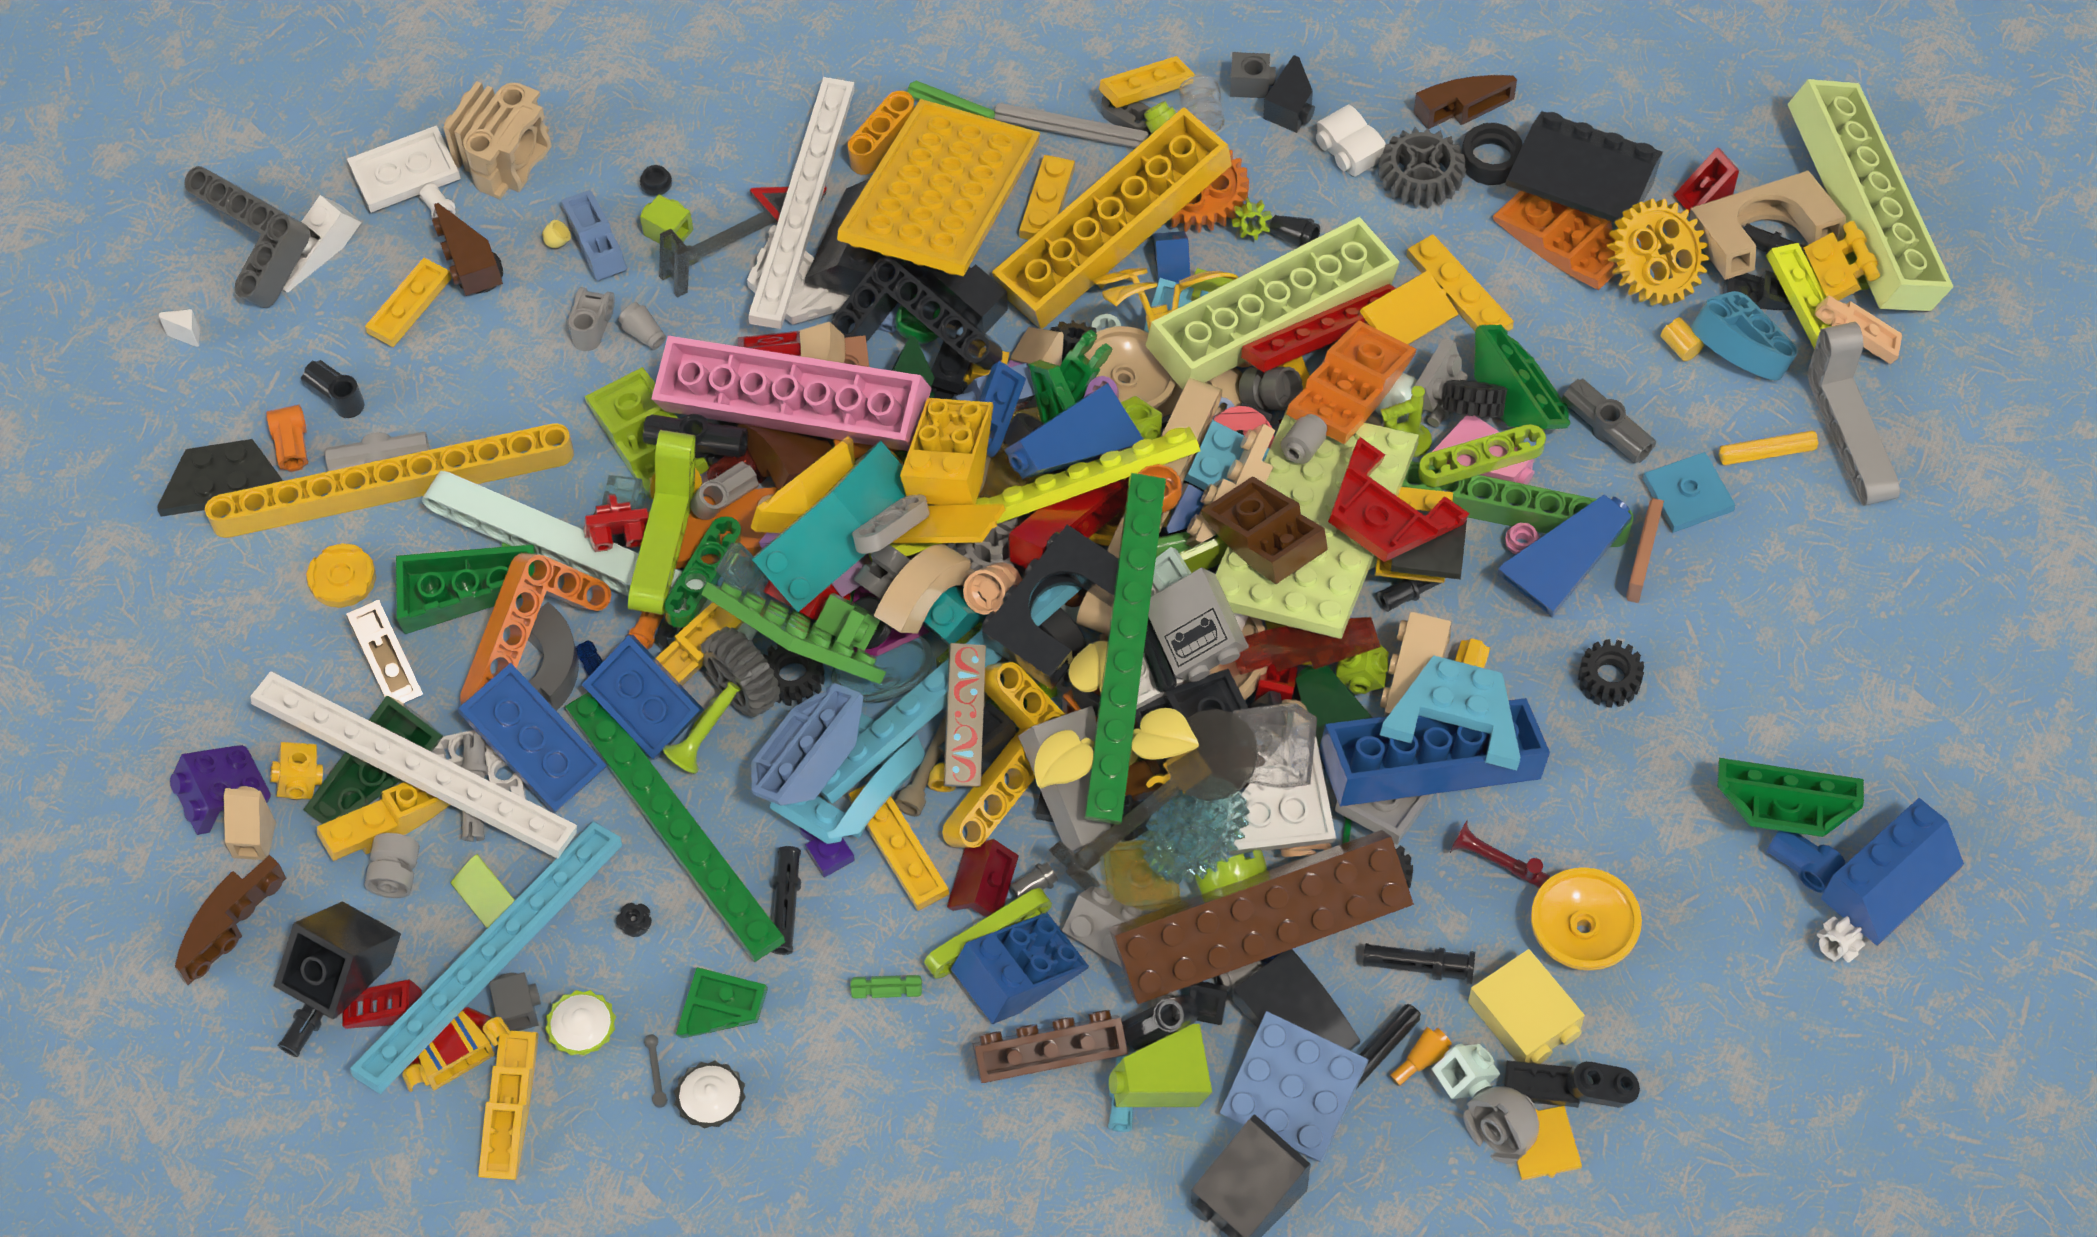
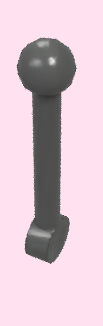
M650 1034L644 1039V1044L649 1048L655 1089L652 1101L656 1107L662 1108L667 1104L668 1099L666 1094L662 1092L656 1051L659 1040L655 1035Z

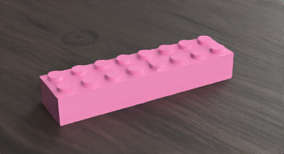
M668 336L651 399L666 412L684 415L699 414L708 419L836 440H843L849 436L855 443L873 446L881 440L887 448L909 451L926 400L930 396L931 387L921 375Z

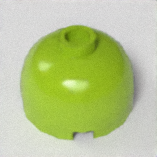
M1253 850L1255 858L1250 859V856L1245 858L1244 853L1208 865L1205 867L1206 875H1203L1201 871H1195L1193 874L1201 894L1268 871L1262 850Z

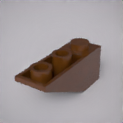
M435 203L434 207L438 217L432 218L437 236H445L446 241L440 242L446 261L453 259L455 264L449 267L454 284H462L466 296L503 284L489 241L441 204Z

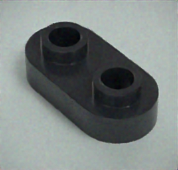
M1586 1061L1573 1067L1568 1072L1566 1078L1568 1090L1573 1097L1588 1103L1621 1108L1635 1101L1640 1092L1636 1076L1630 1070L1623 1067ZM1587 1075L1592 1078L1593 1084L1589 1082ZM1620 1081L1624 1084L1625 1089L1622 1088Z

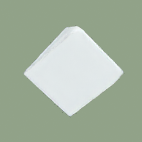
M191 309L159 313V318L167 336L192 346H199L200 328Z

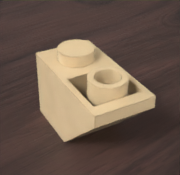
M241 786L238 789L225 788V844L231 856L238 859L264 860L269 856L276 821L262 792L248 786Z

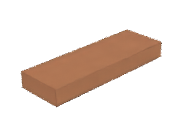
M1652 498L1649 502L1626 594L1627 601L1639 603L1664 500Z

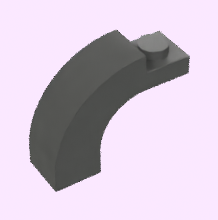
M547 602L539 609L528 641L544 656L540 670L529 682L557 711L572 693L578 677L579 660L567 621L554 606Z

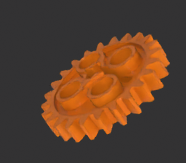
M1229 150L1232 166L1171 218L1172 228L1182 223L1184 224L1185 232L1189 230L1191 225H1195L1198 233L1201 232L1202 225H1207L1213 231L1215 222L1226 226V216L1231 219L1236 218L1234 206L1242 207L1244 201L1248 198L1249 178H1247V168L1241 167L1242 159H1233V150Z

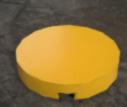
M341 543L328 546L322 550V554L317 558L314 557L309 563L306 576L308 587L317 601L329 607L343 608L355 605L367 597L374 588L376 570L373 560L369 554L363 552L362 548L352 544Z

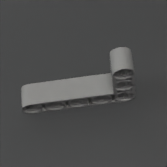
M1854 321L1820 330L1808 369V380L1861 504L1866 506L1898 498L1900 486L1894 468L1853 378L1863 350L1862 331L1858 323Z

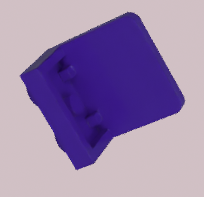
M243 745L181 754L176 768L170 777L171 789L174 794H177L184 808L185 818L191 822L197 835L210 833L219 812L224 810L225 788L238 789L241 786L255 788L262 792L266 803L271 797V793L248 748Z

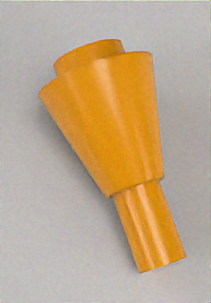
M1426 1027L1406 1057L1407 1060L1391 1073L1390 1077L1398 1086H1401L1416 1071L1419 1072L1441 1061L1449 1050L1448 1047L1452 1045V1042L1439 1028L1432 1031L1429 1027Z

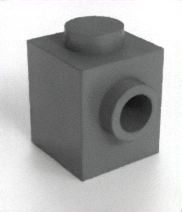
M525 972L519 974L506 973L498 977L497 980L489 982L496 1016L503 1019L510 1031H521L539 1026L535 1006L541 1004L536 983L529 985Z

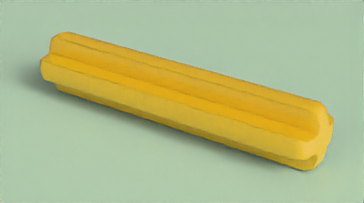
M1811 430L1722 445L1719 448V458L1721 464L1729 465L1816 450L1819 442L1816 432Z

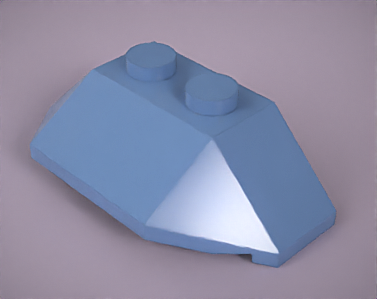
M833 683L826 688L825 692L814 695L792 708L751 761L752 793L780 806L815 800L856 746L863 703L862 694Z

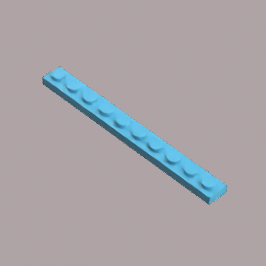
M1060 585L1045 591L1037 599L1032 609L1031 617L1037 626L1042 624L1082 588L1074 585ZM982 630L966 644L985 645ZM987 645L985 667L997 663L1003 657ZM949 658L857 737L856 746L820 792L831 804L835 803L947 706Z
M593 821L563 851L561 856L350 1068L352 1076L381 1094L622 847L621 837Z

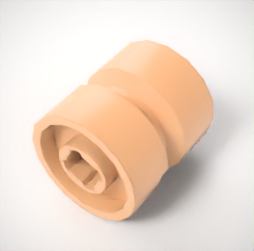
M1004 562L993 563L969 575L964 583V599L967 605L976 613L987 615L992 611L997 612L1004 603L1003 598L1011 586H1018L1022 578L1018 570L1012 565Z

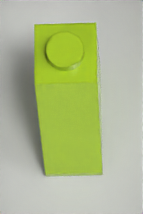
M1191 1024L1124 1057L1109 1076V1089L1114 1094L1116 1107H1199L1212 1093L1200 1024Z

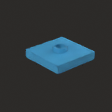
M1706 452L1644 473L1643 481L1652 497L1664 500L1661 513L1672 533L1735 510L1736 505Z

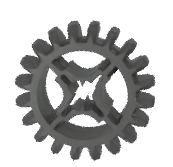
M1414 127L1412 134L1402 130L1400 137L1392 136L1389 144H1385L1383 154L1379 158L1380 181H1383L1385 191H1391L1392 199L1402 197L1403 205L1411 201L1414 203L1415 208L1420 203H1425L1430 208L1433 201L1442 205L1445 198L1452 199L1455 191H1459L1466 172V168H1464V154H1461L1459 144H1453L1452 136L1442 138L1441 130L1433 134L1430 132L1429 127L1424 132H1419ZM1401 163L1402 165H1404V170L1406 171L1402 172L1398 167V164ZM1440 163L1445 167V172L1440 169Z
M726 626L707 637L706 641L701 644V651L704 654L703 665L707 668V674L712 678L713 684L720 690V694L728 686L729 681L741 689L736 693L731 702L736 710L741 711L746 716L756 717L769 710L779 700L780 688L778 687V680L773 675L774 670L770 668L767 663L768 660L762 656L761 651L754 646L752 640L746 638L744 633L738 632L733 627L729 628Z

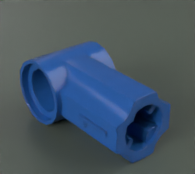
M1778 831L1767 849L1769 854L1798 872V877L1805 886L1818 893H1824L1832 876L1845 865L1843 856L1834 848L1824 844L1817 846L1799 833Z

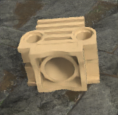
M476 81L470 91L464 93L454 113L446 118L443 128L451 157L456 167L460 168L463 164L465 171L471 173L473 183L480 192L500 200L508 188L520 193L528 181L532 168L546 156L552 147L550 137L547 134L549 129L543 123L545 118L543 107L538 106L537 103L540 91L514 82L503 85L494 94L493 87L487 85L483 89L482 83Z

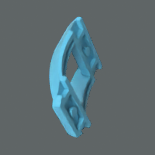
M863 713L860 716L857 737L875 722ZM915 735L910 741L906 740L880 763L882 767L863 788L846 813L818 796L815 800L781 806L770 802V809L827 844L841 842L842 837L848 835L859 838L881 806L911 777L912 771L921 765L925 752L918 735Z

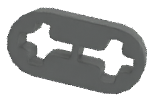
M1105 96L1102 97L1101 113L1103 118L1114 125L1146 131L1148 136L1151 134L1145 121H1142L1146 119L1144 113L1150 109L1149 106L1138 101L1121 108H1116Z

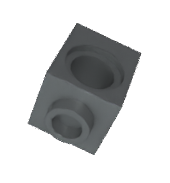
M1232 52L1230 97L1265 98L1267 96L1268 88L1274 85L1276 67H1270V54Z

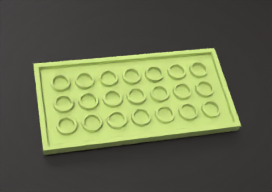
M1286 410L1264 461L1274 466L1265 484L1297 501L1303 516L1325 528L1328 550L1278 584H1274L1249 566L1228 546L1215 575L1233 613L1342 639L1374 558V554L1328 523L1357 440L1361 437L1385 454L1382 463L1369 477L1398 497L1418 446L1419 435L1364 423L1345 445L1326 435L1325 441L1311 460L1305 464H1299L1288 460L1281 449V441L1297 421L1286 415Z

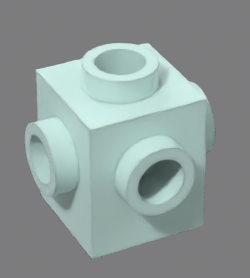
M1463 1043L1457 1044L1445 1053V1057L1432 1068L1451 1099L1474 1098L1480 1092L1491 1088L1490 1083L1500 1075L1493 1064V1057L1480 1044L1465 1046Z

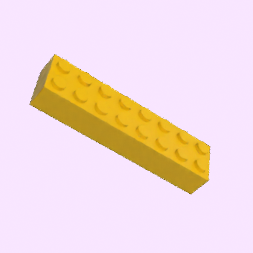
M1183 107L992 271L994 280L1007 291V300L1035 326L1043 329L1094 285V279L1112 270L1231 167L1232 163L1228 144Z

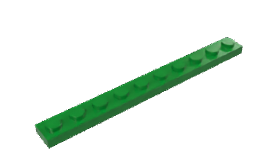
M1131 473L1129 477L1094 740L1093 763L1090 770L1084 815L1086 820L1118 825L1122 822L1166 478Z
M589 692L565 706L567 714L753 961H758L784 944V936L634 739Z

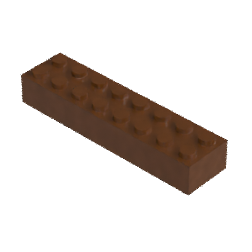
M1380 830L1109 928L1131 995L1137 1004H1141L1414 905L1392 837L1385 831Z

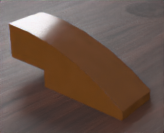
M1484 75L1440 83L1416 93L1414 113L1426 129L1427 127L1429 129L1453 117L1456 118L1460 125H1463L1514 100L1517 79L1514 75Z

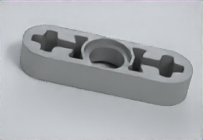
M920 494L903 497L857 528L852 533L856 551L862 554L879 551L930 515L926 497Z

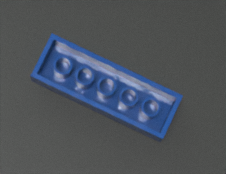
M1527 698L1508 700L1521 757L1517 771L1485 763L1491 736L1489 733L1423 716H1418L1412 743L1381 736L1380 732L1383 722L1388 717L1384 716L1326 724L1319 747L1320 757L1340 807L1539 780L1543 775L1550 751Z

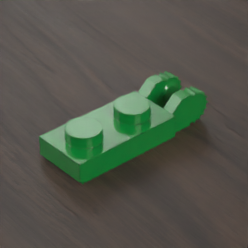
M1093 330L1087 331L1080 338V341L1073 350L1068 352L1060 365V370L1075 403L1084 397L1089 383L1096 378L1100 372L1099 368L1107 361L1113 350L1107 343L1102 344L1089 360L1084 354L1092 348L1097 339V334Z

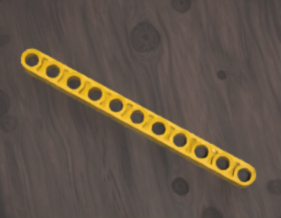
M558 423L548 424L220 494L208 500L205 505V512L214 533L222 538H230L421 497L425 495L440 471H447L475 484H481L564 466L572 460L574 449L570 433L564 425Z

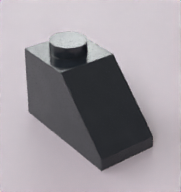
M1292 56L1265 97L1263 119L1295 133L1299 131L1303 123H1309L1315 111V106L1312 105L1313 90L1298 56Z

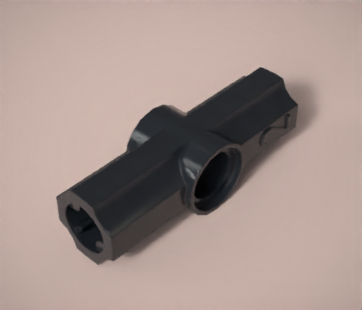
M651 414L646 417L642 436L644 444L656 445L660 430L695 435V458L705 457L709 453L741 458V456H745L748 448L749 435L747 428L708 423L706 418L699 414H690L682 419Z

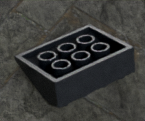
M1541 111L1529 130L1505 185L1615 223V220L1624 217L1623 211L1645 200L1654 184L1663 151L1657 150L1647 143H1636L1624 139L1623 136L1617 133H1606L1594 129L1588 123L1565 119L1555 112Z

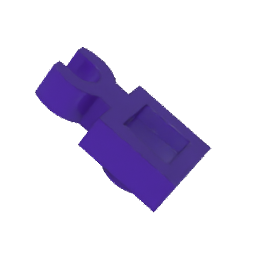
M799 827L801 835L810 841L805 844L806 851L824 878L855 861L854 854L843 837L841 842L827 844Z

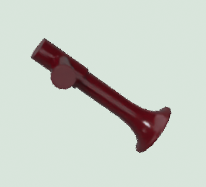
M1468 820L1462 827L1450 851L1451 853L1457 849H1464L1477 853L1538 888H1541L1550 878V875L1542 872L1543 863L1540 859L1532 858L1525 863L1477 838L1470 831L1467 825Z

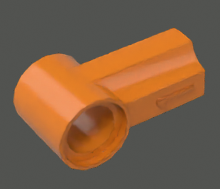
M301 405L266 411L271 437L275 442L276 457L280 469L290 472L302 470L308 464V457L304 433H307Z

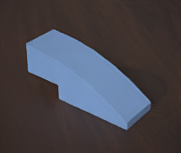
M591 189L561 200L571 228L596 280L598 281L627 270L622 250L612 234L610 224Z

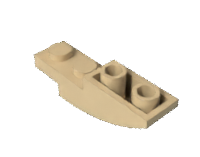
M1262 424L1253 430L1249 429L1240 445L1244 449L1239 461L1236 459L1228 470L1227 478L1230 481L1223 478L1213 485L1209 484L1201 497V502L1204 503L1203 508L1252 476L1264 483L1267 481L1274 466L1262 461L1275 429ZM1201 512L1199 515L1195 514L1188 525L1187 533L1190 536L1186 544L1193 547L1217 535L1204 519Z

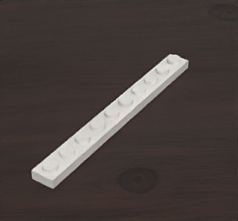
M823 77L749 312V324L776 329L782 328L854 94V82Z
M271 671L251 695L252 705L557 859L577 833L576 824Z

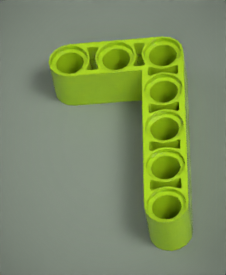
M665 430L659 431L655 452V495L628 596L629 610L661 615L665 612L664 604L670 593L691 511L690 501L694 495L695 435Z

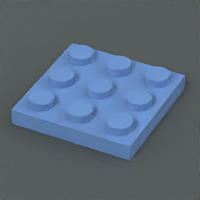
M1266 1011L1220 1114L1243 1125L1255 1114L1293 1149L1319 1162H1323L1369 1059Z

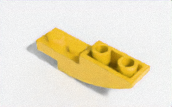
M403 782L382 791L381 800L317 826V835L333 861L361 849L366 855L371 853L375 836L382 833L406 835L438 815L450 804L407 782Z

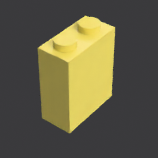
M1530 949L1471 987L1468 1003L1518 1062L1541 1064L1553 1053L1552 1049L1561 1043L1564 1045L1572 1043L1582 1033L1581 1027L1585 1015Z

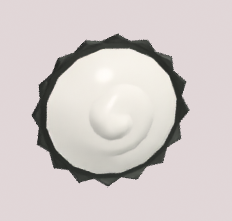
M716 1060L710 1063L700 1061L696 1067L687 1068L685 1075L678 1078V1086L673 1091L676 1097L674 1105L679 1109L680 1117L687 1119L690 1125H699L704 1129L711 1126L720 1127L723 1123L732 1121L735 1114L741 1111L742 1102L746 1098L744 1093L745 1083L740 1080L739 1072L732 1070L729 1064H720Z

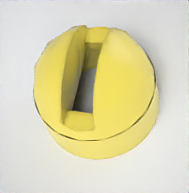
M552 220L542 231L543 241L550 248H560L571 239L569 229L559 220Z

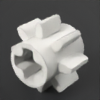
M1835 916L1831 917L1823 923L1824 928L1817 933V936L1820 938V950L1825 956L1833 959V962H1836L1841 957L1846 962H1850L1859 955L1858 951L1866 944L1862 940L1861 927L1855 928L1850 924L1848 916L1840 922Z

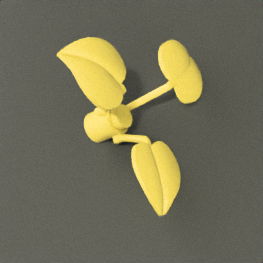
M1096 641L1093 644H1089L1071 662L1069 678L1072 685L1079 691L1092 692L1099 688L1101 693L1107 650L1106 641ZM1160 708L1146 714L1141 720V729H1134L1129 766L1137 760L1138 756L1149 760L1164 759L1198 748V740L1193 734L1186 718L1180 712L1171 708ZM1072 730L1060 731L1048 737L1040 746L1035 759L1034 772L1038 787L1042 789L1050 785L1065 784L1085 776L1092 768L1094 741L1090 738H1084L1080 741L1078 735Z

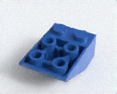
M1048 912L966 942L951 970L989 1021L995 1024L1020 1014L1087 970L1089 965Z

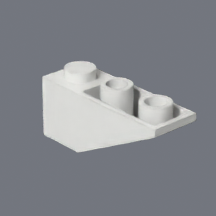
M320 195L301 222L309 227L310 238L283 287L284 291H291L342 250L362 223L342 205Z

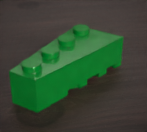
M534 544L396 556L397 621L404 634L494 607L512 560L521 553L537 554ZM532 562L528 568V573L530 577L533 576L535 572L534 562ZM518 595L516 599L522 598V595Z

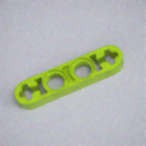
M1523 425L1430 452L1424 455L1420 461L1419 478L1427 486L1439 487L1535 459L1544 451L1545 432L1536 425ZM1529 438L1531 442L1536 441V444L1531 446L1529 442H1524V439ZM1499 445L1507 450V454L1502 457H1496L1489 452V448ZM1467 454L1472 456L1476 462L1471 466H1463L1457 461V458ZM1429 466L1440 469V473L1435 474L1433 470H1429Z
M1041 888L1033 889L933 950L926 957L924 964L935 979L943 978L953 972L951 968L966 942L1046 913L1052 907V902Z

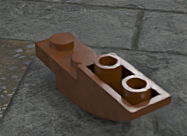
M267 856L243 879L232 871L205 900L186 931L175 963L177 972L187 985L195 979L203 977L209 971L212 963L222 954L229 953L236 946L238 940L242 937L236 924L250 917L256 906L267 896L275 894L282 886L283 881L287 879L280 864L273 857Z

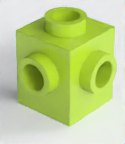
M1371 635L1341 642L1336 676L1355 695L1366 694L1369 691L1384 688L1386 672L1389 668V652Z

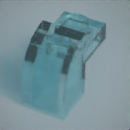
M731 543L716 568L717 573L724 579L723 582L742 590L741 595L745 596L747 591L767 600L769 595L763 592L769 579L753 562L752 557L754 556L741 543Z

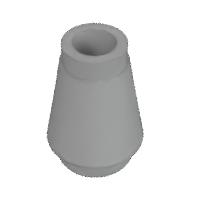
M634 302L627 306L620 314L618 321L622 324V330L649 346L652 350L659 348L666 340V335L646 306H640L637 302Z

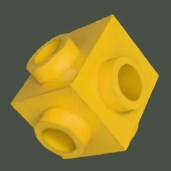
M281 742L278 761H272L270 782L277 783L276 797L311 799L315 785L321 786L323 777V764H317V744Z

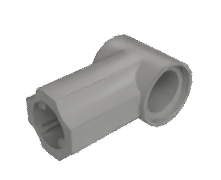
M742 461L715 479L704 482L690 501L693 513L701 519H712L721 510L756 489L759 483L756 478L757 475L751 466ZM703 495L711 496L715 500L716 505L707 503Z

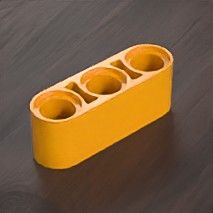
M894 91L889 94L850 137L848 141L849 162L851 169L855 173L867 175L876 170L915 108L914 99L910 93Z

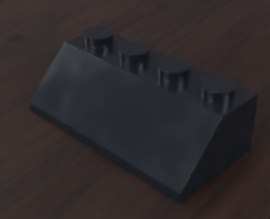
M870 179L846 188L805 277V283L851 295L872 266L879 259L886 257L880 252L862 247H853L848 243L837 240L839 227Z

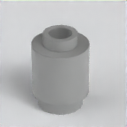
M1313 414L1299 418L1281 441V449L1286 458L1299 464L1309 462L1326 439V423L1320 417Z

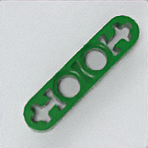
M727 516L719 517L710 525L665 601V618L670 625L678 628L686 627L698 616L707 601V598L701 595L707 582L714 585L717 584L740 545L741 526L736 519ZM726 531H730L731 534L727 533L724 539L722 540V545L719 544L720 534H725ZM707 554H715L719 556L720 560L715 564H706L701 558ZM692 579H699L705 583L703 588L697 590L690 589L686 584ZM684 598L687 599L686 610H681L680 613H675V610L681 609L682 605L684 604Z

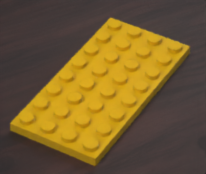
M920 99L839 227L837 240L848 243L853 247L866 248L880 252L885 256H894L911 261L916 265H925L942 270L948 274L964 277L1037 148L1040 132Z

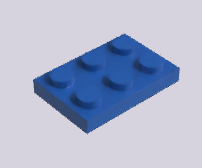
M628 635L582 683V686L652 759H657L663 753V747L671 745L704 711L703 707L634 635Z

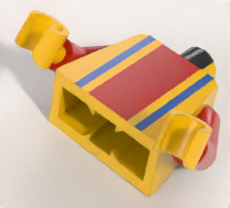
M465 1007L403 1071L402 1077L408 1091L412 1092L413 1086L420 1082H424L425 1086L430 1085L433 1091L495 1056L490 1042L493 1046L498 1045L499 1043L496 1038L504 1033L509 1036L511 1031L501 1017L492 1018L475 1009Z

